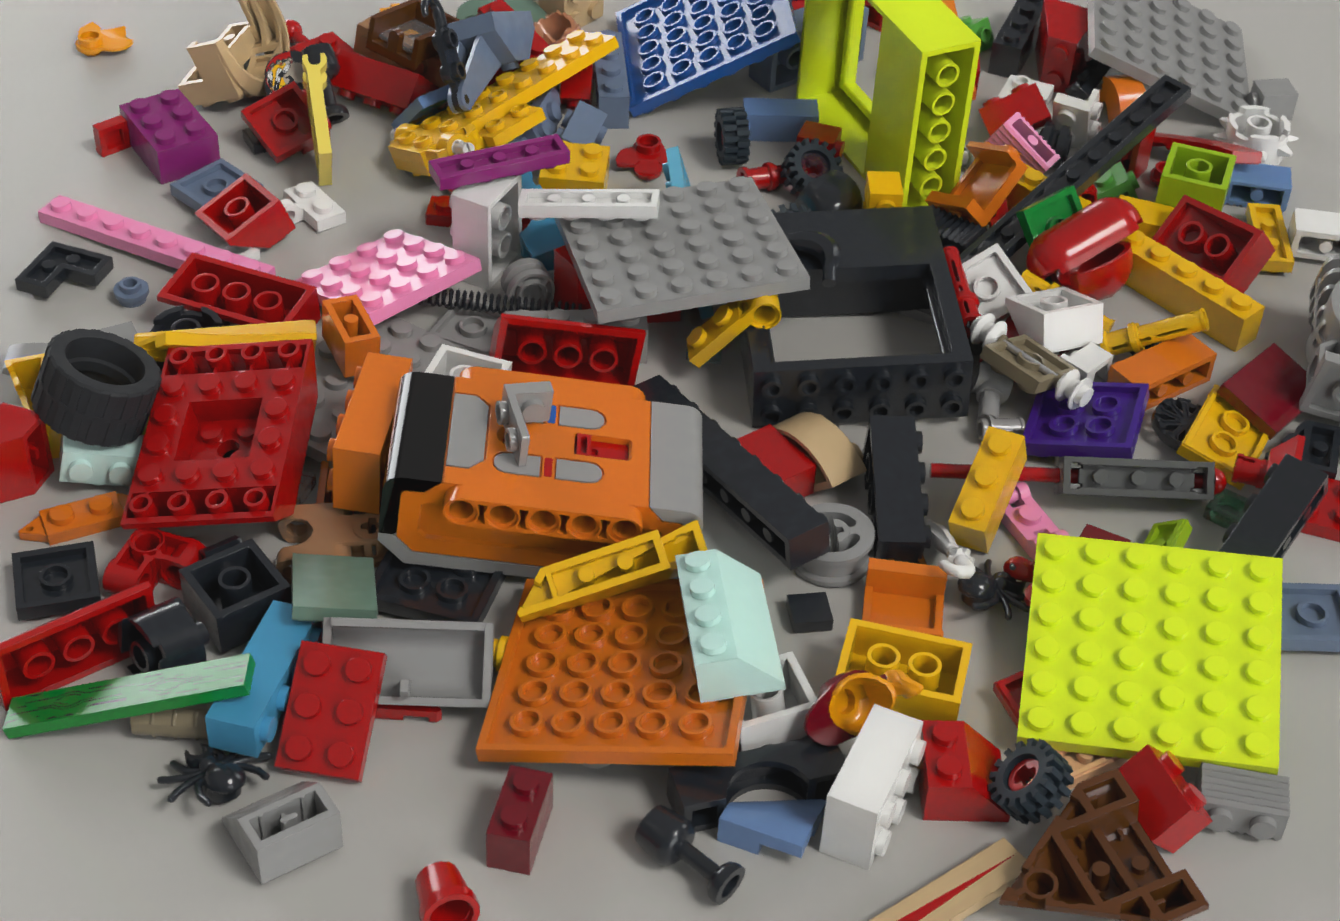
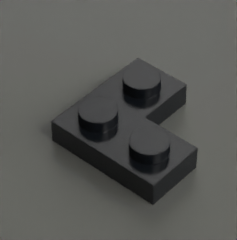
M52 241L15 278L18 291L48 298L65 279L97 287L114 268L113 259L111 256Z

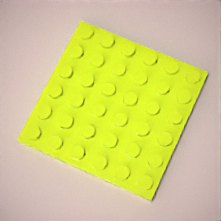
M1038 533L1016 743L1022 741L1027 744V739L1034 738L1036 741L1041 739L1058 751L1131 759L1149 744L1162 753H1165L1167 750L1170 751L1183 766L1200 768L1201 763L1204 762L1277 775L1280 745L1283 558Z

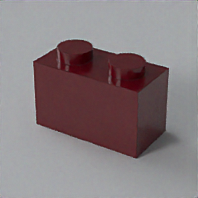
M510 765L486 831L487 867L530 876L553 808V773Z

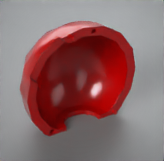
M1119 241L1062 275L1059 270L1050 275L1053 283L1055 282L1061 287H1067L1098 301L1110 298L1125 285L1133 268L1131 243Z

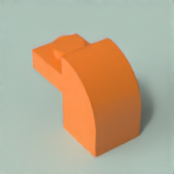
M1126 74L1103 76L1099 102H1106L1108 124L1146 91L1143 82Z

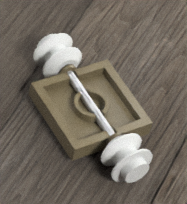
M992 313L978 316L971 324V343L979 344L983 341L982 352L979 358L990 364L994 372L1006 375L1018 383V387L1024 392L1038 394L1055 388V399L1063 401L1068 398L1067 406L1071 410L1084 407L1091 400L1094 393L1092 379L1085 378L1080 381V372L1077 368L1029 336L1023 334L1008 339L1006 336L1007 323L999 321L995 324V315Z

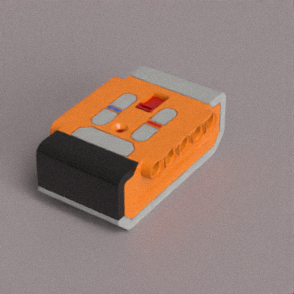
M485 367L466 368L460 373L459 377L425 372H409L400 378L382 488L377 540L403 563L487 573L503 571L504 575L535 578L541 567L657 529L660 537H663L692 521L698 520L701 531L703 530L702 415L696 408L655 401L651 403L645 399L643 391L633 386ZM550 381L554 390L550 420L525 423L530 435L526 466H517L513 452L506 450L504 425H498L496 420V402L502 400L504 384Z

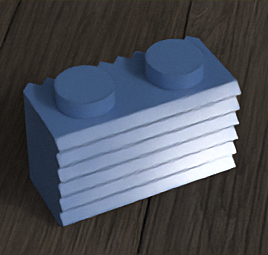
M1261 163L1259 165L1235 164L1224 205L1229 203L1230 206L1235 204L1237 207L1242 205L1244 208L1248 203L1280 205L1282 212L1286 211L1292 191L1291 167Z

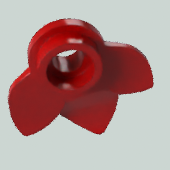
M653 134L640 135L637 137L633 147L622 149L616 157L617 167L634 168L635 175L643 180L658 178L662 173V163L667 162L666 149L661 143V139Z

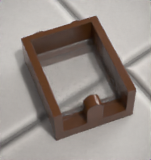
M409 0L370 16L366 48L415 72L421 62L439 55L432 44V35L435 33L436 28L429 5L427 17L422 16L421 0ZM445 12L448 24L460 20Z

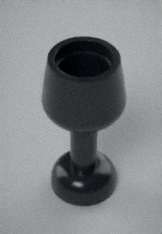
M313 44L301 51V58L303 54H307L309 63L317 65L320 63V53H325L327 57V69L325 71L327 74V86L323 90L326 115L331 124L343 122L349 118V111L344 105L337 104L331 80L340 72V64L330 44Z
M663 805L654 807L639 824L635 833L636 842L659 865L670 866L682 859L709 880L707 893L714 903L720 905L726 902L740 886L745 875V868L736 862H726L721 866L716 864L692 845L695 838V828L689 819Z

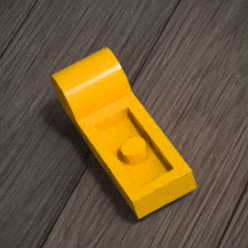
M766 295L759 298L729 302L726 305L720 306L709 320L702 326L694 328L686 338L689 361L700 368L750 325L755 328H763L762 326H765V329L776 326L781 320L778 295Z

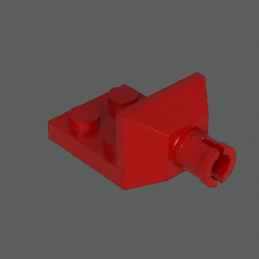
M1297 435L1272 448L1268 460H1260L1238 453L1231 482L1255 486V488L1260 489V492L1265 485L1263 481L1268 469L1273 463L1279 465L1286 453L1302 461L1305 436ZM1328 478V492L1301 530V533L1340 542L1339 480Z

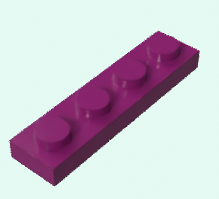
M553 134L428 160L429 173L440 191L452 190L460 186L490 182L493 179L512 175L518 176L530 171L544 168L551 169L558 165L570 163V151L560 136Z

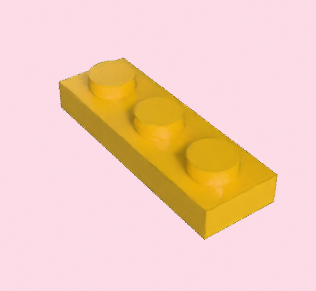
M1248 203L1245 211L1247 223L1263 230L1275 249V252L1261 271L1292 273L1295 262L1280 205Z

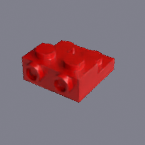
M295 81L241 110V118L277 164L299 151L305 155L314 149L307 93L305 89L301 90ZM327 117L328 128H329V135H330V129H332V126H331V123H330V121H329V119H328V117Z

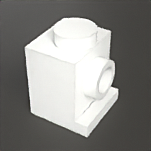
M1090 342L1080 350L1073 351L1069 356L1063 353L1059 357L1079 370L1080 381L1090 378L1093 382H1107L1108 370L1110 365H1112L1114 355Z

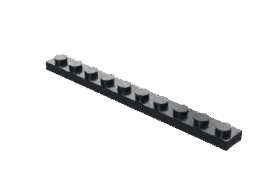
M1166 74L1162 76L960 254L961 263L963 264L998 243L1006 256L1010 258L1027 243L1015 212L1066 186L1074 185L1079 197L1191 97V87Z

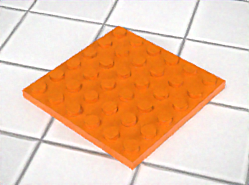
M526 579L518 609L520 606H523L534 585V579ZM667 579L527 622H522L518 612H516L475 750L478 762L735 767L747 696L700 703L679 579Z

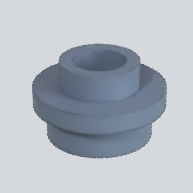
M131 276L125 277L116 283L113 292L115 298L122 306L134 308L146 302L149 286L146 281Z

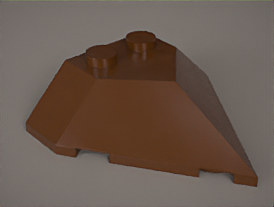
M1118 768L1076 785L1070 794L1068 804L1059 816H1055L1022 865L1018 878L1011 887H1007L999 899V905L1124 921H1181L1209 909V903L1187 870L1183 869L1172 873L1139 824V799Z

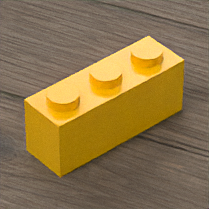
M988 426L948 520L950 534L954 537L957 545L988 554L1027 460L1025 436Z

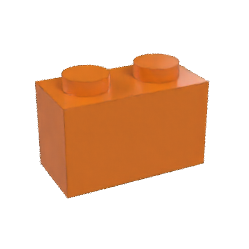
M357 294L322 300V337L344 378L353 377L356 367L363 366L368 352L380 354L381 336Z

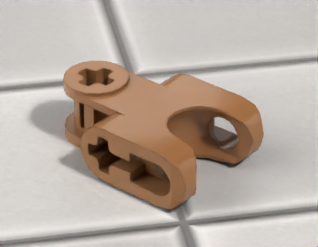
M333 502L295 505L293 515L278 520V529L282 538L288 543L301 544L283 547L277 554L275 567L291 585V567L289 565H292V553L371 557L374 561V567H378L388 551L377 540L381 513L353 515L352 510L333 508ZM299 521L304 524L294 525L291 522ZM372 525L376 526V533L374 534L372 532ZM372 546H376V555H373Z

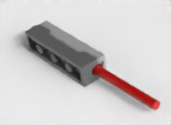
M1074 456L1055 457V468L1023 467L1018 479L1020 482L1055 483L1054 494L1182 500H1214V496L1222 493L1227 484L1225 474L1220 469L1215 468V462ZM930 463L929 476L930 478L966 479L972 465Z

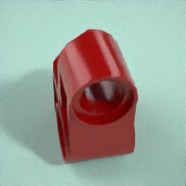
M158 528L137 529L130 535L117 556L107 565L103 575L102 588L107 593L116 594L132 586L149 581L153 591L158 582L169 585L177 590H182L179 569L202 560L199 550L206 548V546L194 538L182 537Z

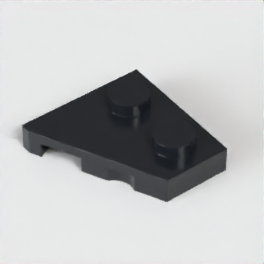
M1306 419L1296 428L1294 433L1288 434L1283 438L1280 444L1297 435L1305 436L1302 461L1329 474L1328 478L1335 479L1340 451V427ZM1270 451L1265 454V460H1268Z

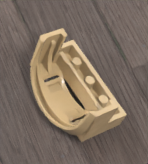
M238 0L248 21L230 24L218 39L199 44L196 41L187 47V51L195 66L180 82L178 88L193 106L202 105V107H209L216 102L226 100L228 103L240 100L244 95L246 97L266 96L264 72L268 61L276 54L290 51L286 22L276 0ZM263 52H264V54H265V55H262V56H255V55L258 54V53H263ZM249 60L247 70H245L243 65Z

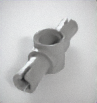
M984 360L978 363L971 383V393L976 394V399L979 402L976 425L978 419L984 418L985 415H992L993 418L999 417L1000 405L1007 401L1014 382L1008 376L994 372L990 364Z

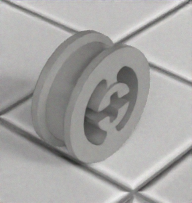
M821 503L811 506L818 513H823L830 523V552L793 569L794 572L805 581L825 587L846 586L861 580L867 575L869 557L874 558L875 528L870 518L857 508L845 504ZM830 537H833V542H832L833 552H831V540H830Z

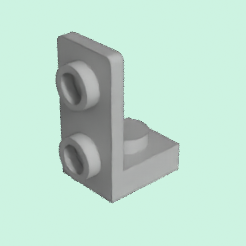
M550 381L504 384L502 400L496 402V420L498 425H504L506 450L513 452L517 466H526L530 435L525 423L550 420L554 394Z

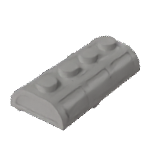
M323 617L322 643L382 652L388 656L378 701L379 705L488 708L492 695L494 623Z

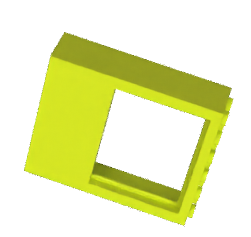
M805 0L796 99H817L818 123L842 128L841 141L845 142L843 156L865 181L867 171L900 172L904 194L902 207L929 206L925 200L931 191L950 194L960 179L981 39L941 0H867L883 16L872 101L855 83L865 0Z

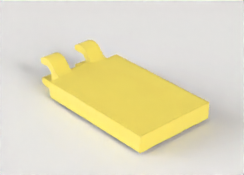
M320 53V63L313 65L309 63L308 55L303 54V87L307 93L319 186L332 185V149L323 90L327 86V74L325 72L327 69V57L325 53Z

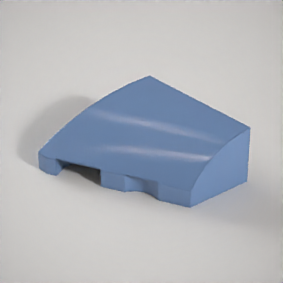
M826 800L730 802L719 817L717 841L757 855L764 845L802 858L811 836H815L822 821Z

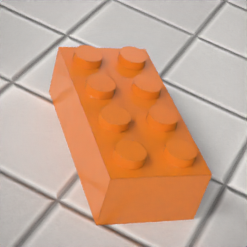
M368 352L363 366L356 367L353 382L354 390L348 389L345 399V414L339 413L336 424L337 437L330 438L327 447V461L333 462V468H330L327 479V491L333 492V508L380 514L387 471L390 466L391 450L394 451L396 449L399 427L408 428L411 420L412 358Z

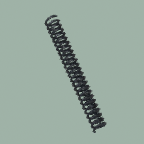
M452 288L449 290L447 305L445 301L447 289L442 291V301L440 304V292L435 294L434 303L432 302L433 296L429 297L427 303L426 300L417 303L418 305L424 303L425 306L430 304L432 307L436 304L438 307L444 305L445 308H448L450 306L452 309L457 306L459 310L464 307L466 311L471 308L472 311L477 309L479 312L484 310L486 313L491 310L493 314L497 311L501 314L507 311L508 296L505 294L503 297L501 311V295H497L496 307L493 309L494 294L491 293L487 309L486 292L483 294V304L480 309L481 294L479 291L476 293L474 308L472 303L474 292L470 291L469 304L466 307L467 291L464 290L460 306L459 289L456 291V301L453 306L454 290ZM513 295L510 297V307L508 311H514ZM520 296L517 297V306L515 311L520 310ZM527 297L524 298L523 310H527ZM533 297L530 301L529 311H534L535 299ZM539 298L538 301H537V310H536V311L541 310V309H540V308H541V299H540V298ZM545 299L544 310H547L548 300ZM554 299L551 301V310H554L555 307ZM561 300L558 302V309L562 307ZM568 301L565 302L564 310H568ZM575 302L572 303L571 310H575ZM579 303L578 310H582V303Z

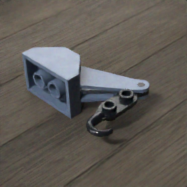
M421 0L422 16H428V5L432 12L436 28L435 33L432 35V44L439 53L441 79L445 84L450 85L447 101L450 110L454 114L472 109L475 101L499 68H501L502 72L516 70L520 68V62L530 58L535 31L531 11H491L448 24L445 11L439 0Z

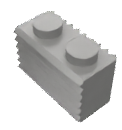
M1202 762L1194 786L1205 797L1207 804L1203 807L1213 820L1205 828L1218 832L1229 830L1231 833L1238 831L1240 834L1247 833L1249 836H1254L1258 839L1274 838L1275 841L1282 839L1290 817V777Z

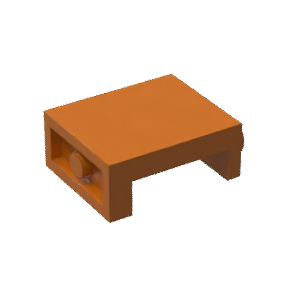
M969 141L966 147L973 154L974 161L950 194L931 191L925 201L929 206L939 207L941 211L945 209L947 213L951 212L952 215L956 214L958 218L968 219L969 222H974L975 225L979 224L982 228L986 227L1028 167L1019 158L1020 153L1011 145L1005 144L1002 146L987 141L983 143Z
M869 557L862 620L943 637L944 594L948 574L940 569L939 566Z

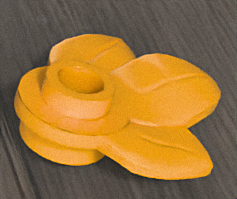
M90 22L79 29L78 39L75 44L79 52L87 56H96L102 51L116 52L125 50L133 45V40L126 38L125 26L101 30L96 23Z

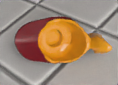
M897 669L888 670L879 676L864 670H850L838 674L820 687L818 699L811 706L805 717L804 731L811 740L822 746L839 745L858 736L874 704L892 710L897 696L909 699L920 694L924 686L912 680L902 670Z

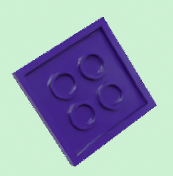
M1093 382L1092 389L1094 393L1091 400L1084 407H1078L1074 410L1068 408V398L1063 401L1055 399V388L1036 394L1023 433L1027 455L1037 457L1074 456L1132 459L1149 399V383Z

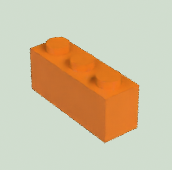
M1192 334L1177 337L1144 349L1133 356L1110 365L1107 382L1149 383V399L1146 410L1162 403L1166 398L1176 397L1210 381L1217 353Z

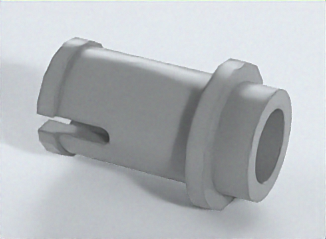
M985 415L984 418L978 419L976 425V433L979 440H983L988 426L1023 435V433H1019V430H1025V422L1022 417L993 418L992 415Z

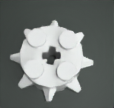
M1258 105L1240 106L1237 113H1230L1228 117H1221L1219 122L1224 127L1225 132L1213 134V137L1223 139L1222 142L1263 152L1261 164L1276 166L1281 163L1283 157H1291L1293 155V152L1287 146V142L1298 140V137L1289 135L1290 122L1286 116L1282 115L1279 119L1269 114L1270 108Z

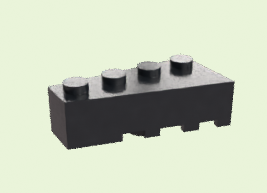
M870 415L862 454L863 463L867 469L866 474H864L865 490H868V515H872L871 521L875 528L874 558L917 563L918 559H922L924 548L930 549L931 526L924 525V516L928 515V494L921 491V485L925 483L926 467L925 462H919L918 454L922 453L923 435L922 431H916L915 416Z

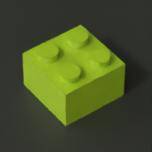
M1173 142L1161 175L1155 203L1175 207L1185 194L1222 211L1237 156Z

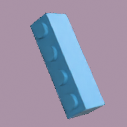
M276 600L272 601L242 653H250L256 663L250 695L213 702L205 716L209 747L258 758L266 742L270 743L273 740L278 720L283 711L286 712L301 640L322 643L323 628L321 622L294 621L292 619V604Z

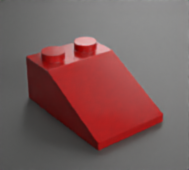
M1185 194L1152 238L1179 256L1195 263L1211 275L1222 279L1226 284L1243 294L1275 252L1274 247L1263 230Z

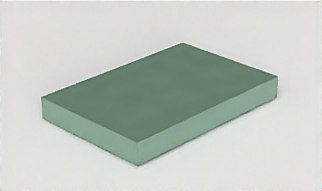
M292 553V619L294 621L323 622V617L377 619L378 607L373 558Z

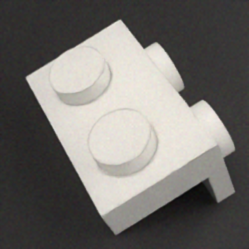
M1093 89L1088 101L1057 93L1053 101L1052 122L1055 123L1056 130H1060L1063 125L1071 126V135H1073L1071 147L1082 148L1100 132L1101 123L1097 122L1103 108V103L1099 102L1100 90Z

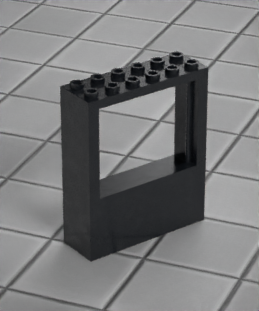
M932 206L773 213L785 234L799 231L825 233L841 246L842 251L841 260L837 267L836 285L833 287H825L822 284V264L817 257L796 252L810 276V289L778 294L781 317L930 309L941 353L775 362L770 329H765V326H762L763 328H755L750 325L739 334V342L752 428H762L768 424L773 426L802 412L821 414L833 424L869 422L870 415L915 416V419L968 416L974 359Z

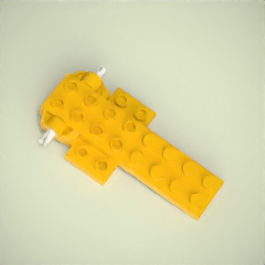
M584 30L574 31L567 35V40L546 47L543 50L544 53L537 58H529L519 64L520 68L515 71L497 76L496 82L485 87L471 110L454 114L448 106L446 110L426 118L419 125L404 123L395 128V130L392 129L390 134L392 141L389 142L390 145L387 147L396 168L412 172L414 176H431L428 160L507 144L546 120L543 109L527 104L528 102L619 48L616 36L604 35L601 32L587 33Z

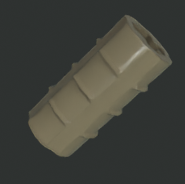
M213 702L130 717L131 732L135 735H148L154 738L162 736L174 737L175 740L177 738H189L196 741L199 739L208 740L205 716Z

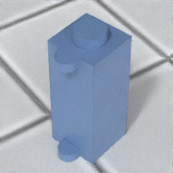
M743 98V107L747 112V119L749 120L750 141L796 142L797 135L806 120L819 122L817 99Z

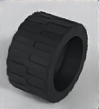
M96 329L67 330L55 335L48 342L31 394L32 407L35 413L39 415V418L50 426L52 430L71 440L101 447L125 445L128 442L135 441L138 436L142 435L161 384L162 373L159 366H157V362L146 350L126 338L124 339L116 334Z

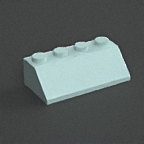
M717 549L675 555L700 703L786 689L760 573Z

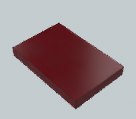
M1273 343L1224 382L1216 392L1249 420L1262 434L1268 435L1269 440H1272L1303 413V411L1299 410V400L1306 389L1307 371L1278 345Z

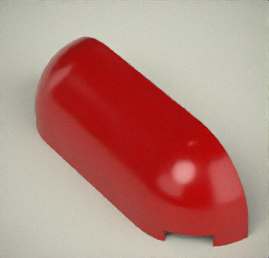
M1117 197L1101 198L1039 234L1029 247L1026 260L1027 269L1043 280L1059 270L1062 275L1139 229L1138 224L1144 221L1139 211L1128 201Z

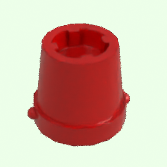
M444 861L435 862L424 867L418 873L415 879V886L420 907V921L478 920L480 915L478 899L454 864Z

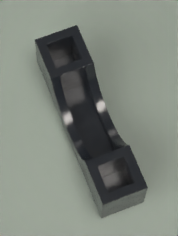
M808 736L778 744H767L760 748L737 752L735 767H669L667 798L673 811L693 823L695 832L718 827L719 817L730 802H733L742 794L753 790H777L787 793L797 800H826L845 762V758L838 745L822 746L815 743Z

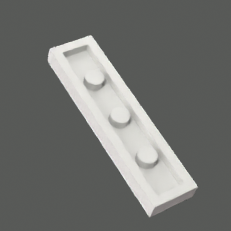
M522 189L517 205L518 218H529L535 221L546 218H564L568 221L580 218H598L602 221L615 218H632L636 221L657 219L660 205V189Z

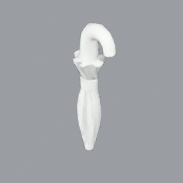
M925 519L924 525L931 526V543L937 551L945 554L948 558L947 560L940 561V569L953 577L970 579L976 572L974 566L975 558L970 556L971 550L963 547L959 548L954 537L943 525L931 519Z

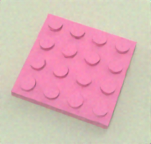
M400 229L386 232L383 235L384 237L379 240L359 245L356 251L346 256L342 255L332 258L329 264L319 269L305 271L302 273V277L294 281L317 287L320 306H322V300L357 294L373 324L376 325L482 271L479 257L464 253L462 250L446 247L441 243L423 239L421 236H414Z

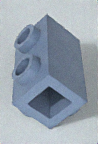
M580 100L575 111L568 109L561 123L565 130L559 127L556 134L562 140L570 143L588 144L595 142L600 145L608 130L607 127L603 126L608 113Z

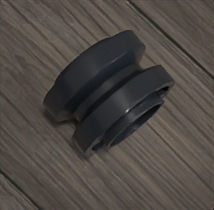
M1046 121L1039 135L1042 136L1043 140L1047 141L1048 145H1051V149H1054L1056 154L1060 155V159L1052 165L1053 168L1058 169L1067 161L1073 136L1071 135V126L1063 125L1060 130H1056L1055 123Z

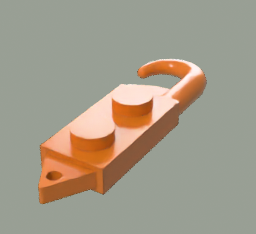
M116 491L40 510L39 516L18 531L20 540L48 542L49 546L121 527L120 523L128 495L123 493L117 494Z

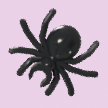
M987 559L984 563V572L975 566L976 572L970 579L959 578L957 581L958 589L962 592V601L973 610H987L1000 601L1007 621L1012 619V610L1009 603L1030 613V607L1021 602L1025 601L1023 590L1027 582L1016 581L1017 579L1010 577L1004 571L996 572L992 576L990 567L992 561L990 559Z
M200 744V755H192L189 751L185 750L186 766L176 760L170 762L171 768L181 773L180 775L160 776L157 778V782L159 784L184 782L168 796L167 801L169 803H173L191 786L194 788L196 798L206 807L211 806L212 802H229L241 794V788L247 780L244 771L256 774L263 780L269 779L270 775L262 768L247 763L271 759L272 753L261 752L258 758L250 756L237 757L238 753L230 752L225 757L220 749L209 747L208 744ZM203 785L205 787L206 796L204 795L202 790Z

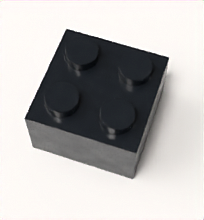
M252 538L179 569L184 605L197 622L200 621L206 626L210 639L221 653L250 641L273 600L292 604L291 585Z

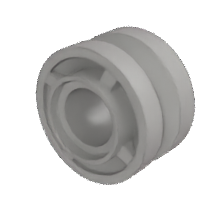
M522 258L514 261L504 270L501 276V287L508 296L509 302L510 297L514 296L513 308L515 310L518 296L521 297L520 310H523L525 297L528 298L527 310H530V301L533 297L535 299L534 311L537 310L539 298L541 299L540 309L544 308L545 299L548 300L549 304L554 296V282L544 264L535 258Z

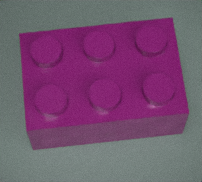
M179 88L164 90L160 94L146 98H136L131 102L119 105L120 115L128 122L131 147L161 185L179 180L220 159L218 134Z

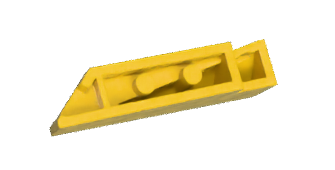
M298 320L136 333L134 335V344L142 347L155 361L165 362L168 348L312 339L315 352L317 331L315 320Z
M698 520L692 521L663 537H660L657 529L541 567L523 606H520L517 611L519 618L522 622H527L678 577L675 555L708 550Z

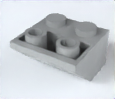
M299 782L222 817L223 825L261 885L343 847L340 811L320 782Z

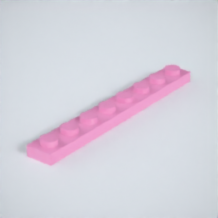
M57 196L38 211L41 223L179 269L193 252L276 275L275 266L65 196Z

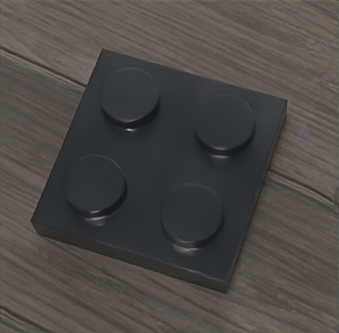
M93 541L11 553L16 612L19 621L70 613L101 600Z

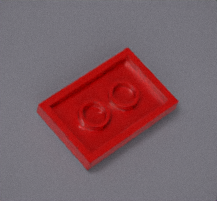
M301 640L274 767L281 770L362 783L388 656L382 652Z

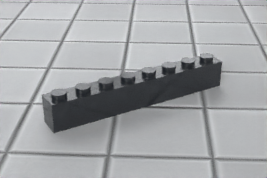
M660 374L633 386L643 391L645 399L651 403L655 401L686 405L700 411L702 415L703 491L787 568L793 570L830 552L829 534L831 533V526L827 517L811 507L800 493H795L788 487L778 474L772 473L765 467L756 455H752L742 447L740 442L735 437H731L726 433L716 420L710 419L703 413L695 402L688 400L679 391L677 386L671 385Z

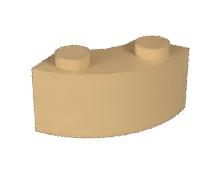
M802 412L773 425L817 465L814 492L833 488L867 471L859 446L851 443L835 424L821 414Z

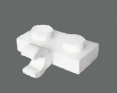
M314 182L299 183L297 186L283 190L284 199L280 201L294 224L305 220L315 231L321 232L346 223V212Z

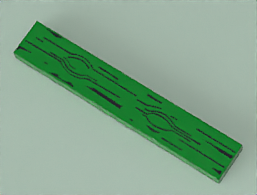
M247 653L12 697L2 730L8 739L247 696L250 695L256 663L252 655Z

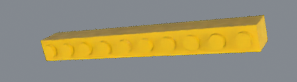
M1025 164L1028 167L1006 198L1008 212L1040 185L1047 176L1041 171ZM1079 196L1083 208L1092 203ZM1139 230L1120 240L1130 242L1133 252V268L1125 285L1175 316L1204 308L1209 321V330L1201 332L1234 352H1237L1256 339L1265 306L1253 300L1249 295L1243 294L1226 284L1222 279L1201 269L1195 263L1174 253L1168 247L1144 235Z

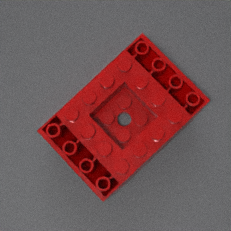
M312 339L168 348L161 374V384L152 406L120 525L122 529L276 522L293 515L318 400L315 352ZM236 450L230 457L223 458L227 452Z

